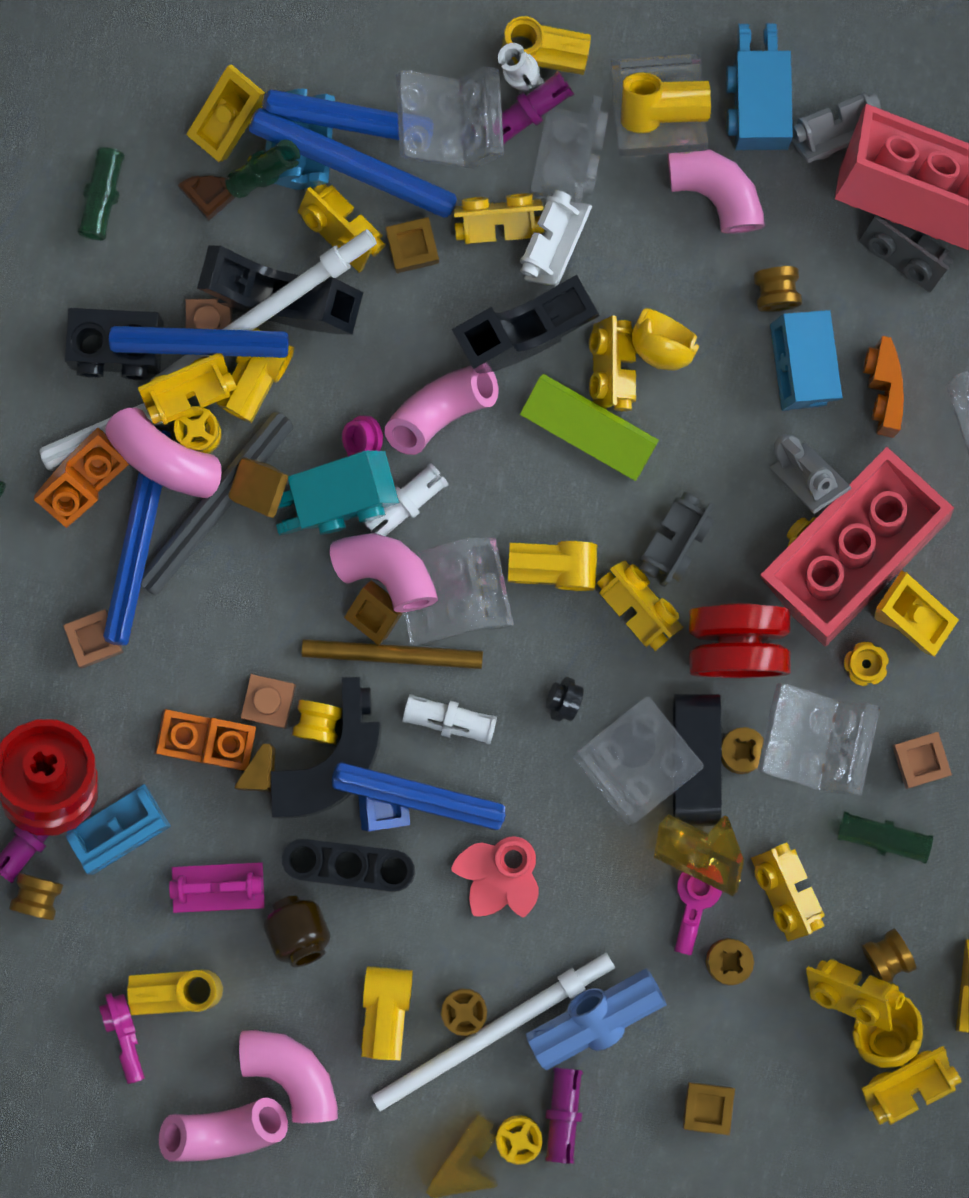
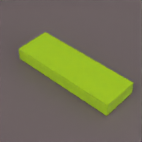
M545 374L539 377L520 413L526 419L634 481H637L659 442L652 435Z

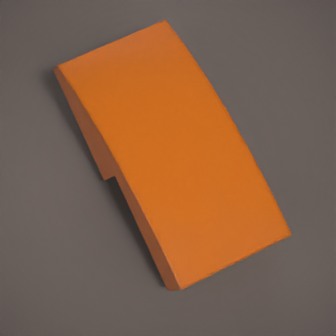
M882 336L876 344V348L868 347L863 373L870 375L868 388L885 391L884 395L877 394L873 408L872 420L879 421L877 434L894 438L901 430L904 403L903 378L892 338Z
M98 427L51 474L34 495V501L67 528L98 501V492L129 464L113 447L106 434Z
M164 709L155 754L245 771L250 762L256 727Z

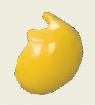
M644 308L632 332V342L637 354L644 362L656 369L676 371L686 367L692 362L699 349V345H695L697 335L669 316L653 309Z
M905 997L903 1005L899 1010L892 1008L890 1011L893 1028L891 1032L874 1025H865L855 1018L853 1028L854 1046L858 1049V1054L867 1063L881 1068L904 1066L919 1052L923 1039L922 1017L911 999Z

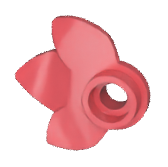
M515 836L506 837L495 846L486 843L473 844L460 853L452 865V872L473 881L469 897L473 916L494 914L508 904L517 915L525 917L537 902L539 887L532 874L536 865V854L532 845L523 838ZM515 850L522 855V863L519 867L509 868L505 864L504 858L509 851Z

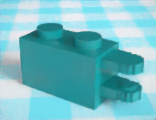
M366 450L288 476L291 490L283 492L278 509L289 507L294 503L298 517L283 520L276 527L278 535H285L303 529H319L320 535L345 529V521L358 517L359 522H366L385 516L384 508L399 503L386 452Z

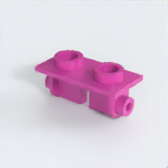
M263 863L172 867L169 895L170 899H173V913L265 908Z

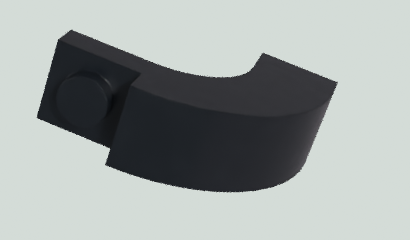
M208 245L197 289L219 298L217 302L219 304L246 313L300 275L266 267L222 246ZM329 277L267 321L316 332L353 335L364 292L333 277Z
M575 275L540 296L513 309L495 312L490 307L456 326L452 331L475 372L489 373L521 362L561 342L563 336L599 317V313L579 277Z
M342 677L343 731L340 742L332 755L321 764L310 769L271 771L273 818H300L316 815L339 805L352 795V793L336 790L332 787V774L338 763L343 762L372 769L380 746L382 725L380 722H363V715L372 714L371 687L362 688L361 677Z

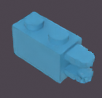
M766 23L763 31L765 51H750L751 30L749 24H738L737 54L734 66H727L726 92L734 93V109L727 110V136H735V150H788L793 138L791 51H778L776 23Z

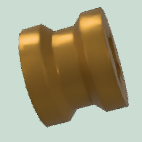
M771 267L754 273V281L760 287L761 294L757 300L759 311H784L802 305V296L796 291L795 284L799 279L797 267Z
M747 727L736 728L726 734L721 741V763L732 773H750L759 768L765 760L767 753L766 742L762 735L754 729Z
M19 873L17 878V884L20 887L18 896L11 900L9 909L43 919L54 920L56 910L53 907L55 897L61 894L63 884Z
M896 929L886 932L884 939L877 943L869 941L862 945V950L876 977L891 983L893 982L894 975L900 972L910 973L917 969L911 952Z
M726 938L718 940L711 945L706 954L705 963L707 971L712 978L722 984L736 985L749 978L753 971L754 958L753 953L746 944L740 940Z
M462 988L453 991L446 997L442 1005L441 1016L444 1025L449 1031L456 1035L468 1036L476 1033L483 1027L487 1017V1007L485 1000L479 993L472 989Z

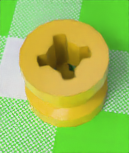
M192 406V413L178 418L174 422L176 440L179 444L189 449L210 454L218 447L221 441V427L210 410L200 406Z
M299 700L298 710L301 713L299 723L293 727L292 736L336 745L338 735L335 732L336 722L342 719L343 709L323 703Z
M513 1115L505 1119L498 1127L496 1134L497 1149L501 1156L510 1163L518 1165L534 1160L542 1146V1135L537 1123L524 1115Z

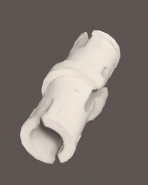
M509 43L501 48L498 53V62L502 65L505 80L511 87L519 90V94L522 92L528 94L544 83L543 78L540 77L541 74L539 73L540 69L537 61L532 55L524 52V48L521 45ZM512 57H516V59L518 60V63L516 65L512 60ZM526 77L529 79L530 85H527L524 81Z
M429 463L422 472L400 489L397 486L395 488L399 503L384 508L385 516L363 523L371 530V533L386 536L409 516L415 518L420 513L418 509L449 484L443 476L439 475L440 472L432 463Z
M409 694L402 722L442 731L441 736L450 738L451 734L490 745L497 716L460 708L457 702L450 701L448 705Z

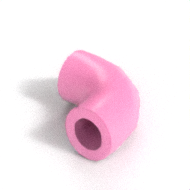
M667 148L671 192L693 191L708 197L716 206L722 233H745L765 227L764 213L756 187L735 162L710 149Z
M471 365L447 373L425 385L409 397L390 418L385 426L384 433L387 441L401 453L416 455L422 452L426 444L437 432L452 421L465 414L492 407L497 401L499 391L494 372L477 373Z
M138 408L120 410L108 421L105 432L113 447L129 465L148 479L170 490L200 498H209L217 491L222 472L221 464L216 456L189 449L171 440L159 431L145 413Z
M370 533L344 537L332 542L330 545V558L338 577L346 584L365 578L380 581L385 585L391 597L395 612H411L423 609L438 601L435 585L423 560L400 540Z
M258 1030L241 1031L239 1059L242 1076L270 1078L279 1083L289 1096L292 1122L319 1123L338 1119L337 1102L330 1075L312 1050L285 1034Z
M267 1097L239 1108L222 1112L192 1115L173 1114L164 1119L161 1125L159 1147L164 1158L174 1162L228 1158L254 1152L280 1142L287 1133L288 1119L282 1106L274 1099Z

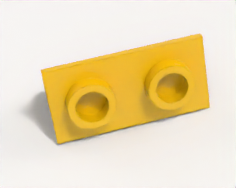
M326 184L319 185L314 190L309 187L297 212L303 217L306 225L311 230L318 232L332 247L337 246L340 248L366 229L376 239L377 245L349 263L360 273L369 255L371 254L374 257L385 247L386 244L381 240L383 235L361 214L349 223L345 218L353 212L354 207L333 185L329 187Z
M531 193L507 195L506 202L489 203L488 197L462 199V206H455L453 209L454 218L463 217V222L455 223L456 241L465 240V244L496 241L495 225L504 224L505 241L530 239L534 232L543 234L544 229L537 225L541 216H535L534 211L544 210L541 199L533 200V194Z
M610 316L593 324V330L589 338V349L593 354V374L589 381V393L591 398H593V402L604 409L614 406L615 411H631L632 403L636 402V370L621 369V362H636V350L632 342V321L617 320V316Z
M222 353L199 358L192 362L191 365L167 375L157 376L149 383L137 387L154 425L161 421L166 425L171 421L192 413L193 411L188 399L196 396L200 407L204 408L224 398L231 397L229 392L237 389L231 373L228 372Z
M624 560L610 569L611 572H608L596 583L602 589L599 594L619 617L631 607L635 609L637 614L626 625L645 647L650 645L654 651H657L669 640L663 633L670 638L684 628L678 621L679 614L676 609L664 598L659 600L648 587L650 584L648 577L636 565H629Z
M788 842L769 851L751 857L755 867L756 880L760 887L765 890L774 909L775 923L785 934L787 941L810 935L825 926L822 921L825 914L812 886L798 892L794 885L808 878L796 849L791 850Z
M830 959L828 962L820 961L816 969L810 966L806 968L811 1000L816 1001L824 1008L835 1009L850 1015L865 1025H874L888 1032L892 1031L890 1011L892 1008L899 1010L905 999V994L899 991L898 985L869 975L863 985L858 986V983L863 978L862 971L839 963L834 959Z
M941 1046L934 1051L927 1050L917 1054L910 1060L909 1064L893 1072L878 1074L867 1086L861 1089L867 1108L870 1112L872 1111L878 1124L881 1125L888 1122L891 1125L919 1110L912 1097L913 1094L919 1092L925 1103L929 1105L955 1092V1086L962 1083L954 1066L950 1067L946 1049L944 1046Z

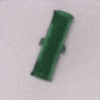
M281 140L266 152H255L248 157L245 165L227 174L226 177L230 178L225 182L228 191L234 197L244 198L259 187L271 186L277 182L280 174L293 169L299 164V161H297L300 159L299 149L292 141Z
M99 147L96 151L97 156L91 181L84 187L83 195L86 197V203L77 233L87 239L104 241L107 236L106 231L112 205L118 203L120 195L116 188L125 155L116 149Z
M844 811L837 840H844L876 849V854L881 856L891 853L926 864L934 836L894 826V821L885 819L884 823Z

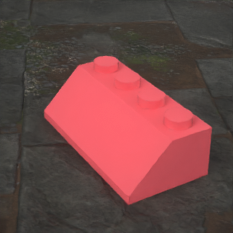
M865 104L839 169L835 200L888 219L893 223L922 232L932 238L940 239L969 250V143Z
M888 447L849 484L852 489L834 500L760 575L784 607L790 610L792 617L825 647L950 521L954 507Z

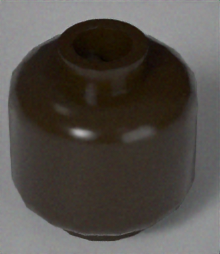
M296 895L285 897L274 903L272 906L274 911L264 921V930L276 959L284 963H290L291 967L295 968L306 966L323 957L325 954L324 948L330 942V932L319 905L311 900H299Z

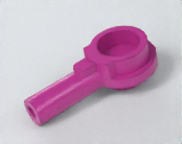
M361 415L345 425L342 432V443L348 456L366 450L381 451L383 433L376 419L371 416Z
M695 864L687 867L680 874L677 881V892L685 904V909L674 951L692 956L703 909L712 907L722 894L723 883L720 875L714 868L705 864Z
M112 993L106 994L107 1004L99 1006L106 1032L116 1030L122 1049L119 1059L126 1082L131 1084L141 1081L145 1077L135 1047L138 1044L135 1035L136 1031L125 995L121 994L113 997Z

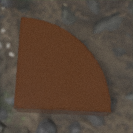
M192 176L178 185L179 189L208 221L242 193L240 187L233 181L217 176Z

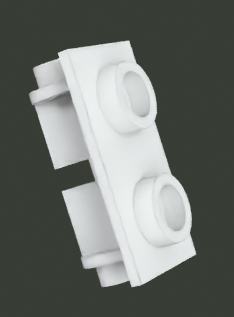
M555 190L553 196L547 197L546 205L537 223L545 232L543 235L533 233L525 254L520 259V263L523 265L520 272L526 275L524 280L555 287L559 285L591 211V205L570 202L571 196L560 190Z

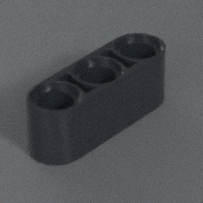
M674 694V826H720L722 812L720 694Z
M297 839L288 844L282 855V866L285 872L292 878L302 881L396 892L408 888L416 874L412 859L404 852L391 849ZM301 847L311 848L316 855L315 866L307 873L298 872L292 865L293 853ZM347 852L357 854L362 861L360 873L352 879L343 878L337 870L338 859ZM391 858L402 859L407 866V876L399 884H389L382 876L383 864Z

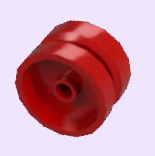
M736 603L704 606L689 610V633L700 640L718 641V643L699 645L689 651L690 675L711 678H766L791 674L790 650L782 645L762 643V641L781 639L790 633V610L788 608Z
M36 719L17 726L2 739L0 743V803L5 816L19 829L37 836H57L75 829L90 816L98 799L99 780L93 750L88 739L77 728L56 719Z

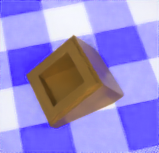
M242 458L228 494L229 499L265 516L274 518L288 481V475L270 464Z
M262 744L234 789L271 792V771H275L276 749L274 746Z

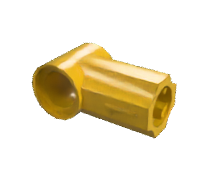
M529 16L516 17L507 24L501 48L506 44L513 43V38L525 37L532 42L533 46L524 49V52L532 55L539 67L584 75L591 34L543 26ZM512 57V60L516 65L518 63V60L516 59V57Z
M643 72L633 73L623 80L621 124L629 131L647 133L656 130L660 123L705 122L710 119L711 89L709 81L662 82L656 75Z
M289 345L288 355L284 358L237 356L236 363L238 364L232 374L237 389L229 392L231 397L218 401L217 406L229 414L252 424L273 382L277 383L285 373L293 356L294 347Z
M561 541L557 545L510 543L508 583L555 585L556 589L593 591L596 587L598 545L583 541Z
M367 966L363 994V1007L366 1008L363 1026L361 1057L380 1060H401L405 1012H409L413 970Z
M205 969L129 975L127 987L128 1005L131 1016L189 1011L200 1012L211 1009L219 1003L223 994V986L217 974ZM196 977L205 979L210 986V996L203 1004L193 1001L189 994V985Z

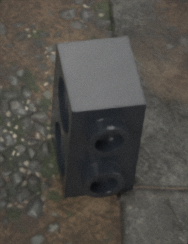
M68 308L65 362L72 370H77L76 374L82 377L101 378L104 376V371L121 372V377L125 379L146 380L148 379V374L160 373L162 354L142 353L139 356H130L126 353L113 352L109 348V331L113 326L163 328L164 322L158 312ZM92 335L103 337V344L97 352L93 354L82 352V343L87 337Z

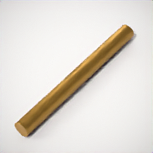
M303 639L302 657L482 669L483 651Z

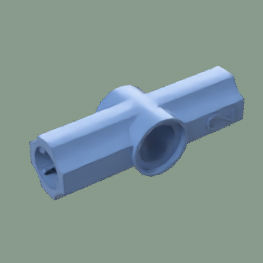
M646 968L605 991L593 988L580 993L570 1002L568 1011L526 1033L527 1041L541 1067L548 1070L589 1047L595 1051L611 1047L622 1038L627 1026L663 1008L667 1003L655 979Z

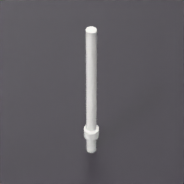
M366 229L340 248L333 246L320 255V262L222 330H254L330 276L337 278L351 268L349 263L377 245L376 239ZM185 355L153 378L170 374L191 365L192 362L199 358L212 355Z
M605 952L576 971L573 967L557 976L558 982L371 1095L372 1100L381 1112L567 997L573 1000L577 995L586 991L585 986L616 967Z

